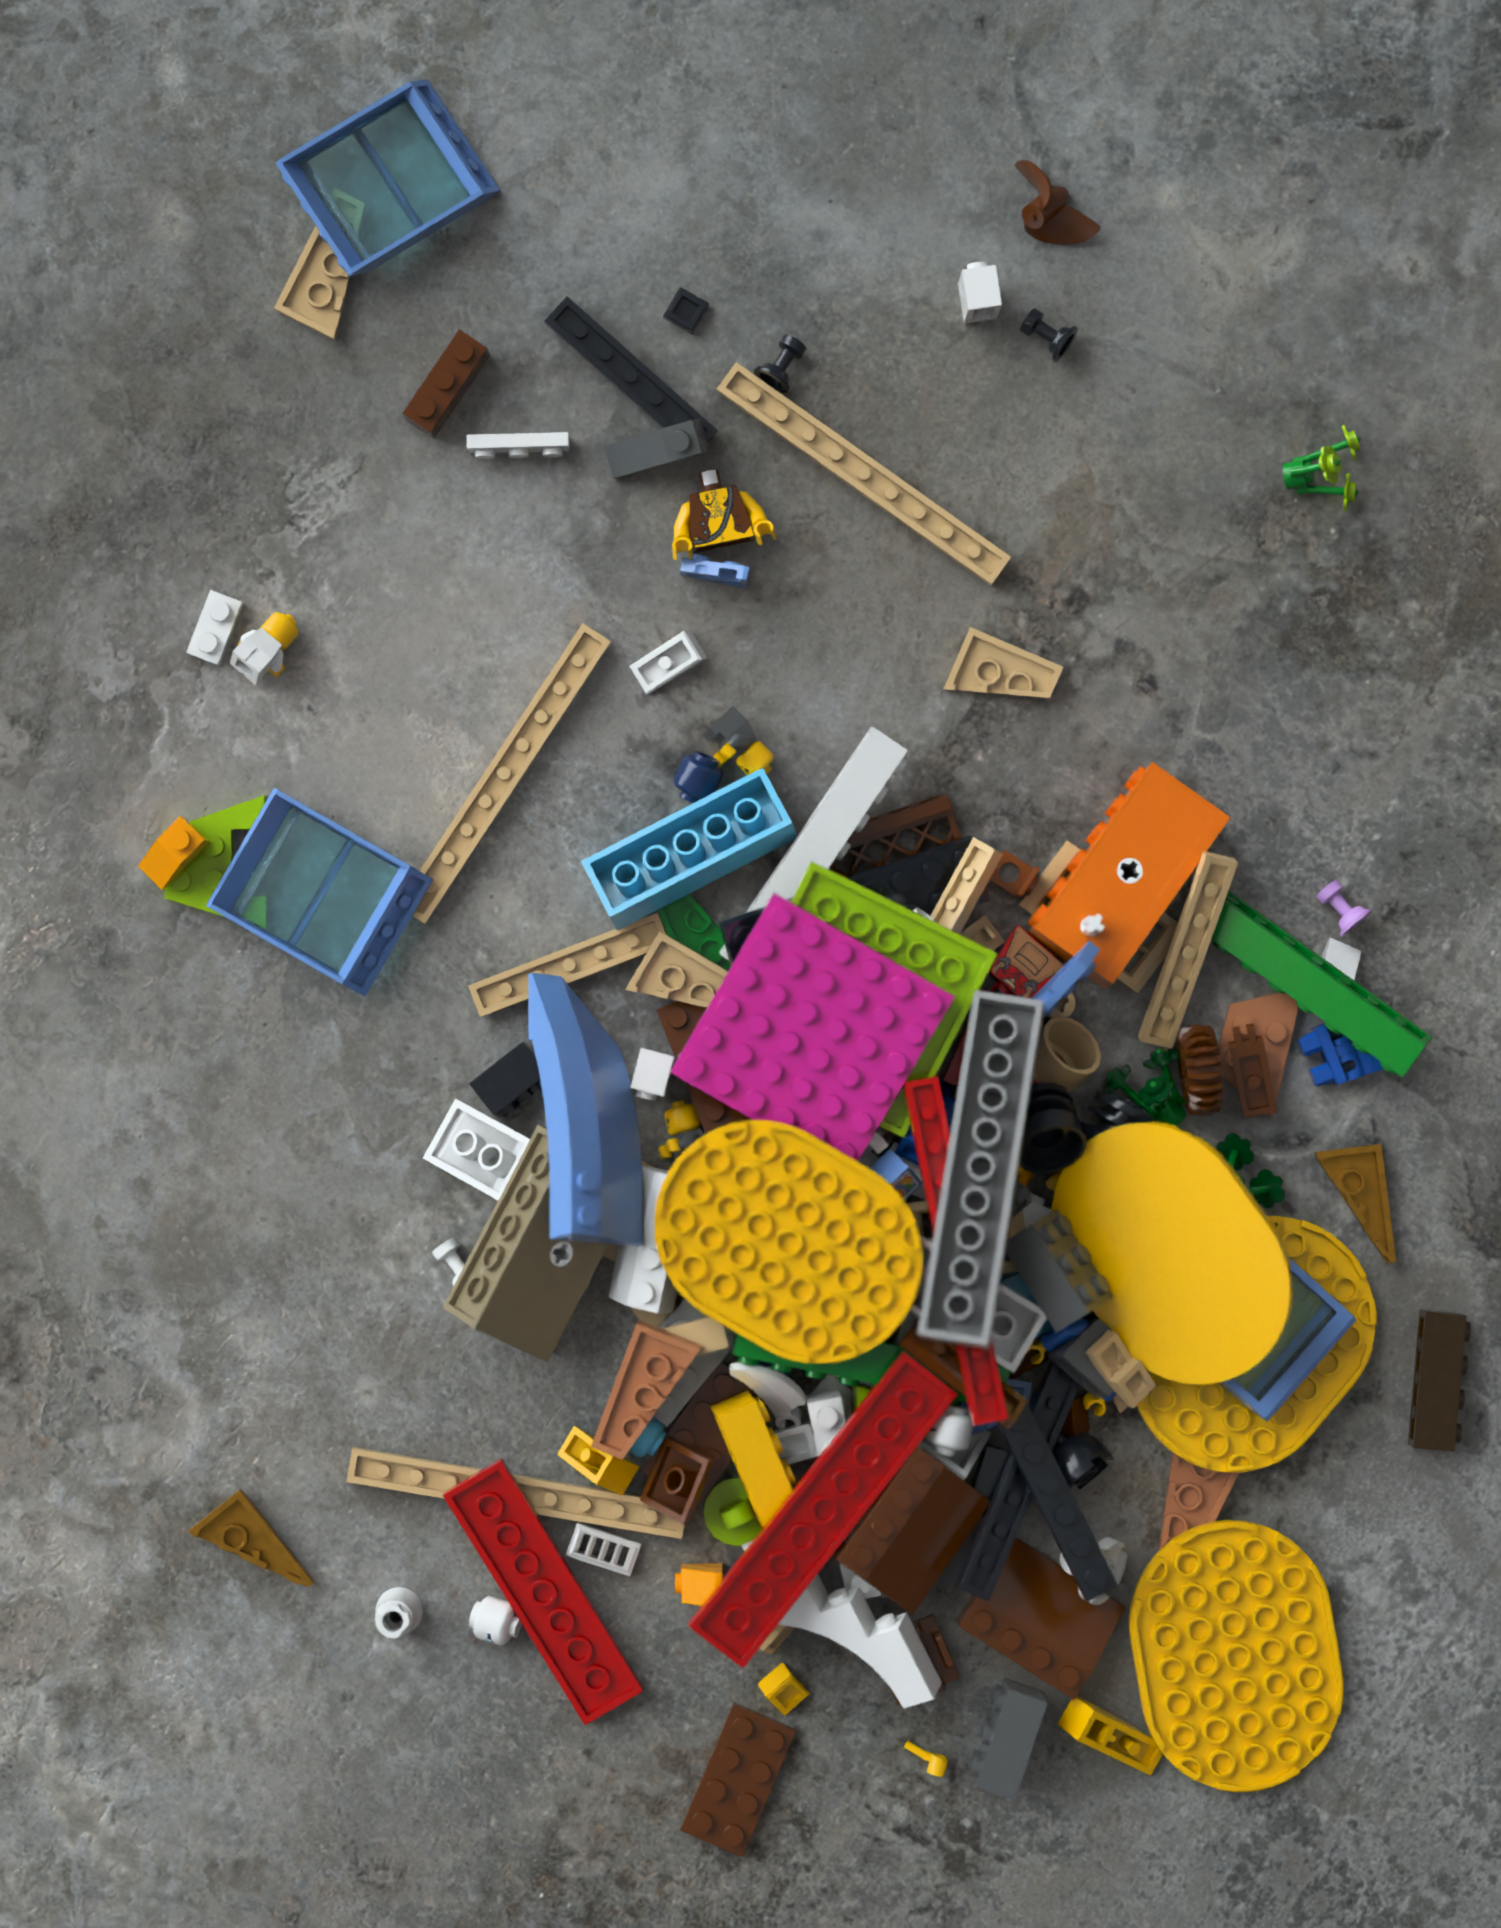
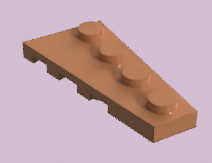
M639 1320L635 1326L591 1447L623 1460L703 1345Z

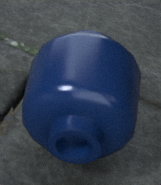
M694 751L693 755H685L673 779L674 785L681 790L679 796L695 803L699 799L716 792L723 776L722 769L718 766L719 761L699 751Z

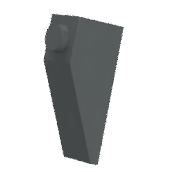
M701 418L604 446L613 479L710 451Z

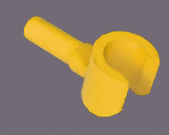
M907 1740L903 1748L923 1760L929 1761L927 1773L943 1777L948 1764L947 1758L939 1753L925 1751Z

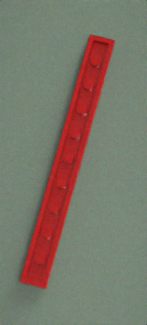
M938 1076L904 1082L903 1084L933 1236L950 1141V1132ZM991 1340L990 1350L956 1345L972 1426L1008 1419L993 1341Z

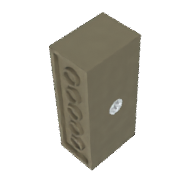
M537 1125L442 1308L474 1329L548 1362L551 1354L559 1344V1339L567 1323L572 1319L583 1292L589 1287L591 1277L597 1265L605 1256L608 1244L550 1239V1167L546 1128Z

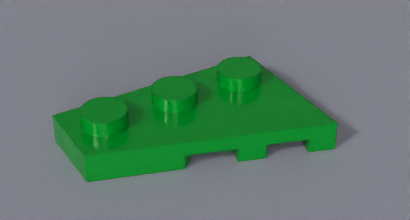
M690 894L657 910L668 936L729 971L731 967L729 960L719 953L725 944L721 929Z

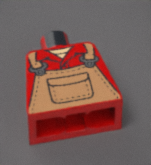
M1016 925L1011 930L988 971V974L997 981L988 992L1031 998L1064 964L1021 926Z

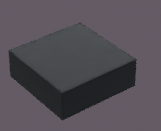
M679 287L663 318L693 335L707 311L709 303Z

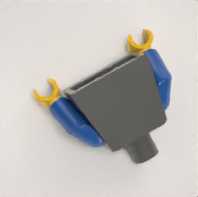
M1080 1318L1057 1333L1055 1330L1050 1331L1041 1338V1342L1033 1340L1026 1353L1031 1349H1037L1039 1353L1031 1358V1363L1039 1364L1044 1358V1352H1050L1047 1357L1089 1392L1083 1398L1085 1409L1088 1410L1092 1404L1099 1403L1093 1411L1095 1416H1102L1106 1411L1105 1402H1110L1117 1394L1097 1371L1085 1352L1107 1330L1111 1329L1098 1318Z

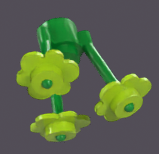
M1342 425L1341 428L1346 440L1329 447H1321V450L1306 456L1293 458V462L1283 463V477L1287 490L1296 489L1298 495L1306 493L1344 495L1343 511H1347L1348 502L1354 503L1355 496L1359 494V491L1356 489V482H1350V473L1346 474L1344 488L1309 485V483L1315 480L1314 472L1320 470L1324 472V479L1327 482L1330 481L1332 484L1338 482L1341 460L1335 452L1349 447L1354 462L1357 461L1355 451L1361 449L1359 445L1360 437L1356 436L1354 430L1347 432L1345 425ZM1319 459V463L1312 464L1311 461Z

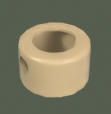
M1059 1016L1050 1019L1041 1029L1034 1080L1037 1083H1057L1064 1086L1069 1092L1077 1089L1100 1065L1101 1053L1092 1033L1081 1023L1071 1018Z

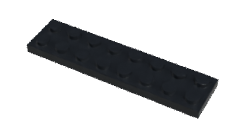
M969 835L848 877L847 879L910 910L919 908L931 916L973 837ZM987 886L976 905L990 901ZM765 907L719 922L730 965L733 964Z

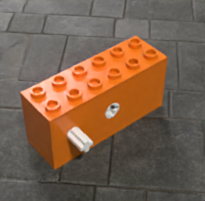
M1151 762L1146 768L1140 765L1133 772L1124 785L1128 792L1125 795L1120 793L1113 800L1104 813L1109 817L1106 823L1100 821L1085 840V842L1090 844L1086 851L1081 848L1074 855L1066 867L1070 871L1067 878L1062 876L1055 882L1046 895L1051 899L1048 905L1042 904L1038 907L1027 922L1031 926L1028 933L1042 946L1066 963L1088 941L1096 945L1100 950L1093 962L1097 965L1087 978L1102 989L1114 984L1198 865L1203 851L1207 852L1231 818L1154 762ZM1123 869H1126L1128 871L1126 875L1127 880H1125L1122 877L1124 873Z

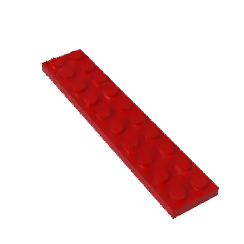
M902 1350L688 1623L689 1628L743 1669L958 1394Z

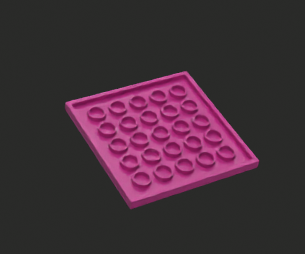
M774 892L670 1073L753 1120H771L798 1127L859 1161L955 996Z

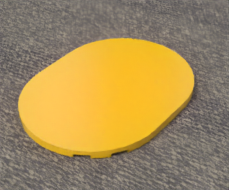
M746 1120L719 1127L705 1134L678 1157L666 1175L657 1198L654 1220L655 1241L661 1263L674 1287L696 1309L779 1357L807 1364L837 1363L856 1358L880 1345L890 1337L902 1324L916 1300L923 1273V1249L916 1220L903 1197L884 1177L798 1127L771 1120Z
M1126 1123L1110 1128L1087 1141L1083 1155L1074 1164L1064 1168L1058 1179L1052 1202V1212L1058 1209L1060 1214L1069 1220L1073 1230L1072 1233L1079 1244L1088 1250L1091 1256V1263L1098 1274L1103 1275L1109 1284V1291L1113 1297L1093 1310L1097 1317L1111 1331L1118 1334L1132 1358L1140 1360L1145 1369L1169 1380L1187 1384H1212L1232 1379L1253 1368L1273 1350L1280 1340L1288 1317L1291 1314L1294 1290L1290 1273L1291 1264L1286 1248L1278 1232L1224 1157L1202 1138L1195 1137L1188 1132L1178 1129L1177 1126L1166 1123Z
M1267 1216L1278 1232L1288 1257L1356 1318V1321L1268 1422L1246 1408L1219 1382L1212 1384H1187L1163 1378L1147 1370L1156 1387L1136 1405L1138 1411L1155 1438L1169 1451L1186 1462L1212 1471L1248 1472L1282 1461L1298 1450L1313 1435L1354 1386L1368 1364L1373 1350L1377 1311L1367 1275L1357 1258L1339 1239L1310 1222L1289 1217ZM1291 1274L1292 1288L1294 1290L1291 1314L1288 1317L1280 1340L1263 1360L1250 1370L1233 1378L1247 1391L1324 1304L1293 1274Z
M1221 1520L1201 1524L1181 1533L1165 1544L1154 1555L1141 1574L1135 1587L1129 1614L1130 1641L1141 1706L1146 1725L1155 1744L1163 1755L1183 1774L1194 1781L1218 1790L1230 1792L1260 1791L1292 1779L1301 1773L1300 1771L1315 1757H1318L1327 1746L1332 1737L1331 1734L1336 1725L1338 1715L1341 1714L1344 1698L1343 1671L1332 1605L1321 1573L1309 1556L1288 1537L1265 1525L1249 1521Z

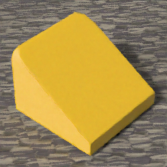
M780 1663L758 1683L765 1697L784 1716L810 1694L784 1663Z

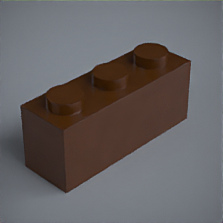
M459 329L402 414L406 421L434 439L490 357L488 348Z

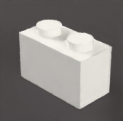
M984 261L968 264L967 269L962 270L958 283L964 324L997 319L1002 302L996 265L987 266V262Z
M645 1048L640 1049L630 1088L637 1089V1097L656 1101L658 1095L665 1096L671 1075L670 1072L675 1060L674 1056Z

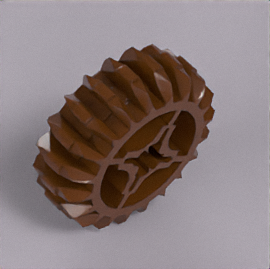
M1196 1024L1181 1028L1177 1037V1049L1180 1054L1178 1067L1185 1107L1190 1115L1205 1116L1220 1112L1224 1096L1223 1074L1216 1034L1210 1025Z

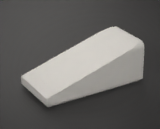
M684 630L629 667L646 695L706 660L707 656L692 631Z

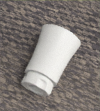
M402 1587L392 1588L383 1593L376 1605L375 1623L379 1632L387 1638H400L413 1631L419 1625L423 1616L421 1600L413 1591ZM391 1611L398 1612L402 1616V1620H393L391 1618Z

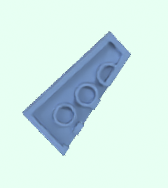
M1088 941L1031 998L1044 1001L1045 1018L1055 1009L1061 997L1066 999L1077 986L1076 981L1079 978L1085 980L1097 964L1093 960L1100 949L1091 941Z

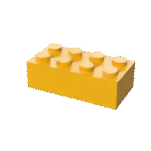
M747 1390L710 1407L762 1530L792 1492L791 1486L797 1483L785 1459H779L778 1454L783 1453V1449L776 1433L773 1432L772 1428L767 1429L765 1425L766 1422L771 1420L763 1401L761 1402L759 1396L753 1398Z

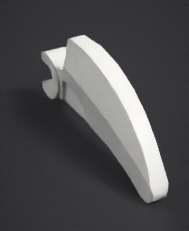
M740 1362L730 1365V1375L750 1387L766 1403L775 1415V1424L778 1428H785L786 1419L793 1420L797 1426L801 1425L802 1413L798 1407L806 1404V1395L792 1379L778 1371L760 1365L753 1366Z

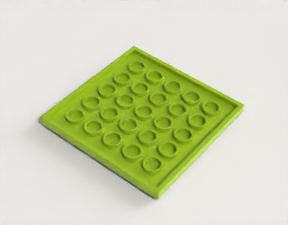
M811 861L791 900L792 903L955 996L905 1082L935 1077L972 1005L974 990L979 991L997 953ZM902 1086L879 1126L904 1138L911 1123Z

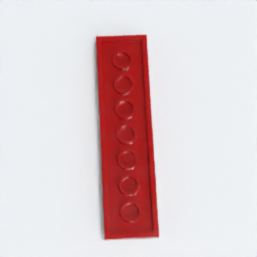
M502 1458L445 1491L442 1496L584 1725L589 1724L643 1692V1685Z

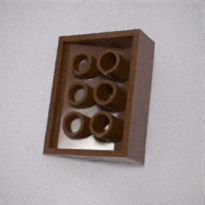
M917 1446L831 1557L913 1615L987 1510L990 1500Z
M1015 1538L990 1600L986 1601L971 1595L956 1621L960 1628L1074 1700L1093 1671L1125 1610V1606L1110 1597L1101 1605H1093L1083 1600L1079 1595L1078 1585L1072 1575L1065 1572L1062 1566L1018 1538Z

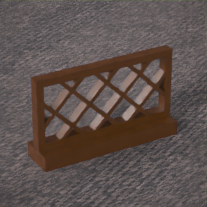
M943 793L869 818L863 829L859 833L854 830L847 840L851 844L847 852L856 856L848 874L837 869L834 861L828 869L848 878L853 875L861 858L880 867L885 864L892 848L912 856L917 854L925 837L941 845L949 843L952 836L954 841L960 839L961 836L953 815L949 796ZM947 817L950 830L944 841L927 833L934 820ZM926 823L923 831L916 828V826ZM911 829L921 834L912 852L895 844L901 831ZM894 834L891 842L883 838ZM879 840L889 845L880 863L863 855L868 843L871 841ZM862 845L859 852L851 849L853 847Z

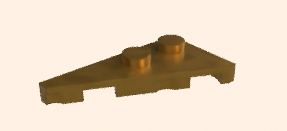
M1373 1144L1316 1151V1159L1386 1263L1396 1262L1382 1145Z
M242 1489L238 1490L188 1531L196 1538L200 1537L217 1545L218 1548L239 1555L240 1558L252 1564L276 1572L293 1583L310 1587L315 1582Z

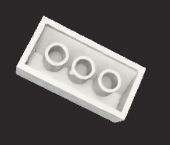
M642 1165L643 1245H619L608 1297L629 1307L657 1314L673 1312L677 1289L674 1287L661 1263L657 1251L654 1228L657 1198L669 1171Z

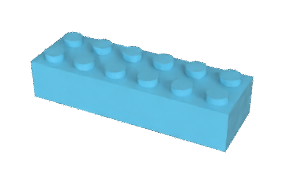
M761 768L581 862L612 923L618 931L795 840L797 833L764 769Z

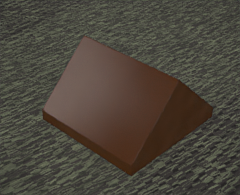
M665 1437L640 1501L688 1526L713 1465L714 1456Z

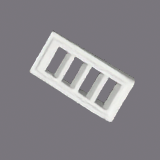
M577 1522L566 1556L630 1576L642 1543L584 1522ZM584 1534L591 1535L586 1551L579 1550ZM597 1538H600L604 1541L599 1555L596 1556L592 1554ZM610 1542H613L617 1545L610 1561L604 1558ZM625 1546L630 1549L624 1565H621L617 1562L622 1548Z

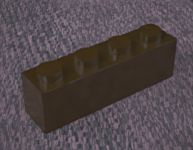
M1423 1309L1419 1311L1408 1445L1413 1448L1455 1452V1443L1459 1444L1461 1441L1462 1427L1461 1423H1457L1458 1410L1463 1409L1465 1392L1463 1389H1460L1461 1376L1466 1375L1468 1368V1358L1466 1355H1463L1464 1342H1469L1471 1334V1324L1466 1321L1467 1315Z

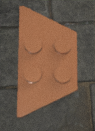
M1275 993L1228 1004L1218 1045L1222 1078L1237 1090L1228 1042L1235 1041L1232 1027L1239 1026L1242 1039L1248 1038L1246 1025L1253 1023L1255 1036L1262 1035L1275 1103H1277L1299 1008L1296 1004L1297 1001L1287 993ZM1269 1113L1266 1115L1273 1116L1274 1113Z

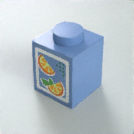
M891 1149L887 1150L870 1167V1169L893 1185L905 1201L923 1184L916 1174Z

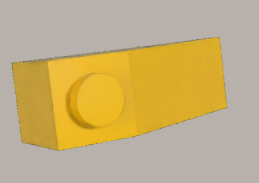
M1078 1696L1074 1700H1070L1057 1723L1077 1741L1150 1776L1163 1755L1152 1736Z

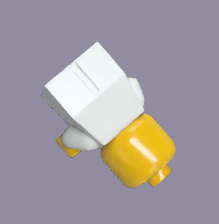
M273 613L260 629L251 630L241 636L240 641L237 643L238 646L232 652L230 664L255 685L267 671L277 678L285 669L282 664L284 655L282 650H285L299 634L296 620L290 614Z

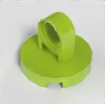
M740 1477L727 1478L713 1486L706 1498L703 1511L706 1526L712 1535L724 1544L741 1546L754 1540L761 1531V1528Z

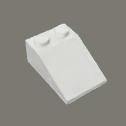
M455 1099L423 1159L499 1200L530 1139Z

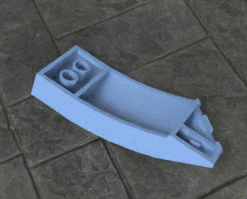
M529 973L528 1041L533 1042L545 1106L550 1167V1239L642 1246L643 1191L640 1137L632 1088H630V1078L621 1049L561 976Z

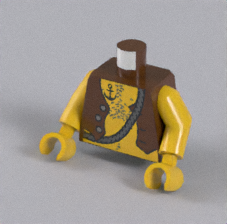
M709 470L699 473L702 492L690 494L689 502L684 503L680 508L674 524L672 555L673 559L677 560V554L684 551L689 554V560H691L693 553L755 541V537L757 543L763 545L761 540L763 535L770 534L773 540L777 537L774 526L768 521L762 507L747 492L738 491L736 485L722 487L719 470Z

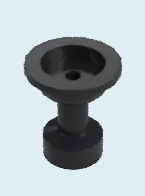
M1033 308L1023 321L1020 331L1027 336H1031L1035 332L1049 341V351L1053 355L1052 360L1057 362L1072 344L1078 328L1076 326L1072 328L1062 327L1057 331L1042 321L1044 314L1041 311Z
M785 334L778 344L782 352L775 363H767L762 367L757 366L754 369V374L781 393H788L790 389L788 385L789 377L785 372L793 358L801 359L807 350L806 346L797 338Z

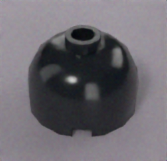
M1063 1434L1057 1438L1052 1451L1069 1488L1076 1485L1079 1490L1106 1469L1108 1464L1105 1460H1113L1114 1458L1097 1438L1089 1434H1076L1070 1438Z

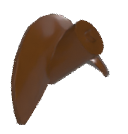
M1022 159L1015 163V167L1040 193L1022 210L1024 228L1031 237L1046 243L1076 244L1090 239L1100 231L1099 224L1067 205L1069 192L1065 187L1051 186L1046 174L1028 160Z

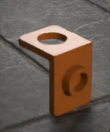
M1003 851V855L989 880L1017 899L1024 893L1029 896L1040 880L1035 876L1039 868L1036 866L1032 868L1008 851ZM1012 863L1017 866L1019 876L1014 882L1007 883L1000 878L999 870L1003 864Z

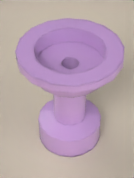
M1335 879L1315 897L1321 904L1329 902L1341 915L1342 918L1339 920L1341 932L1339 935L1342 937L1361 923L1372 910L1371 908L1364 909L1362 906L1352 908L1341 896L1340 891L1343 886Z

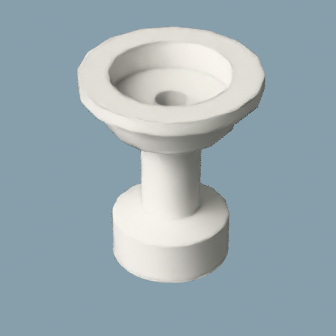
M454 1237L443 1242L432 1252L437 1261L445 1260L456 1274L452 1280L453 1286L465 1265L456 1253L460 1245Z

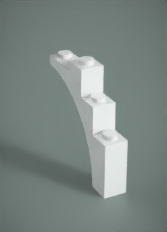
M817 1574L778 1624L814 1632L850 1649L872 1666L883 1678L904 1709L933 1700L941 1686L942 1681L907 1612L896 1616L886 1614L876 1621L859 1587L847 1591L845 1588H840L828 1595Z

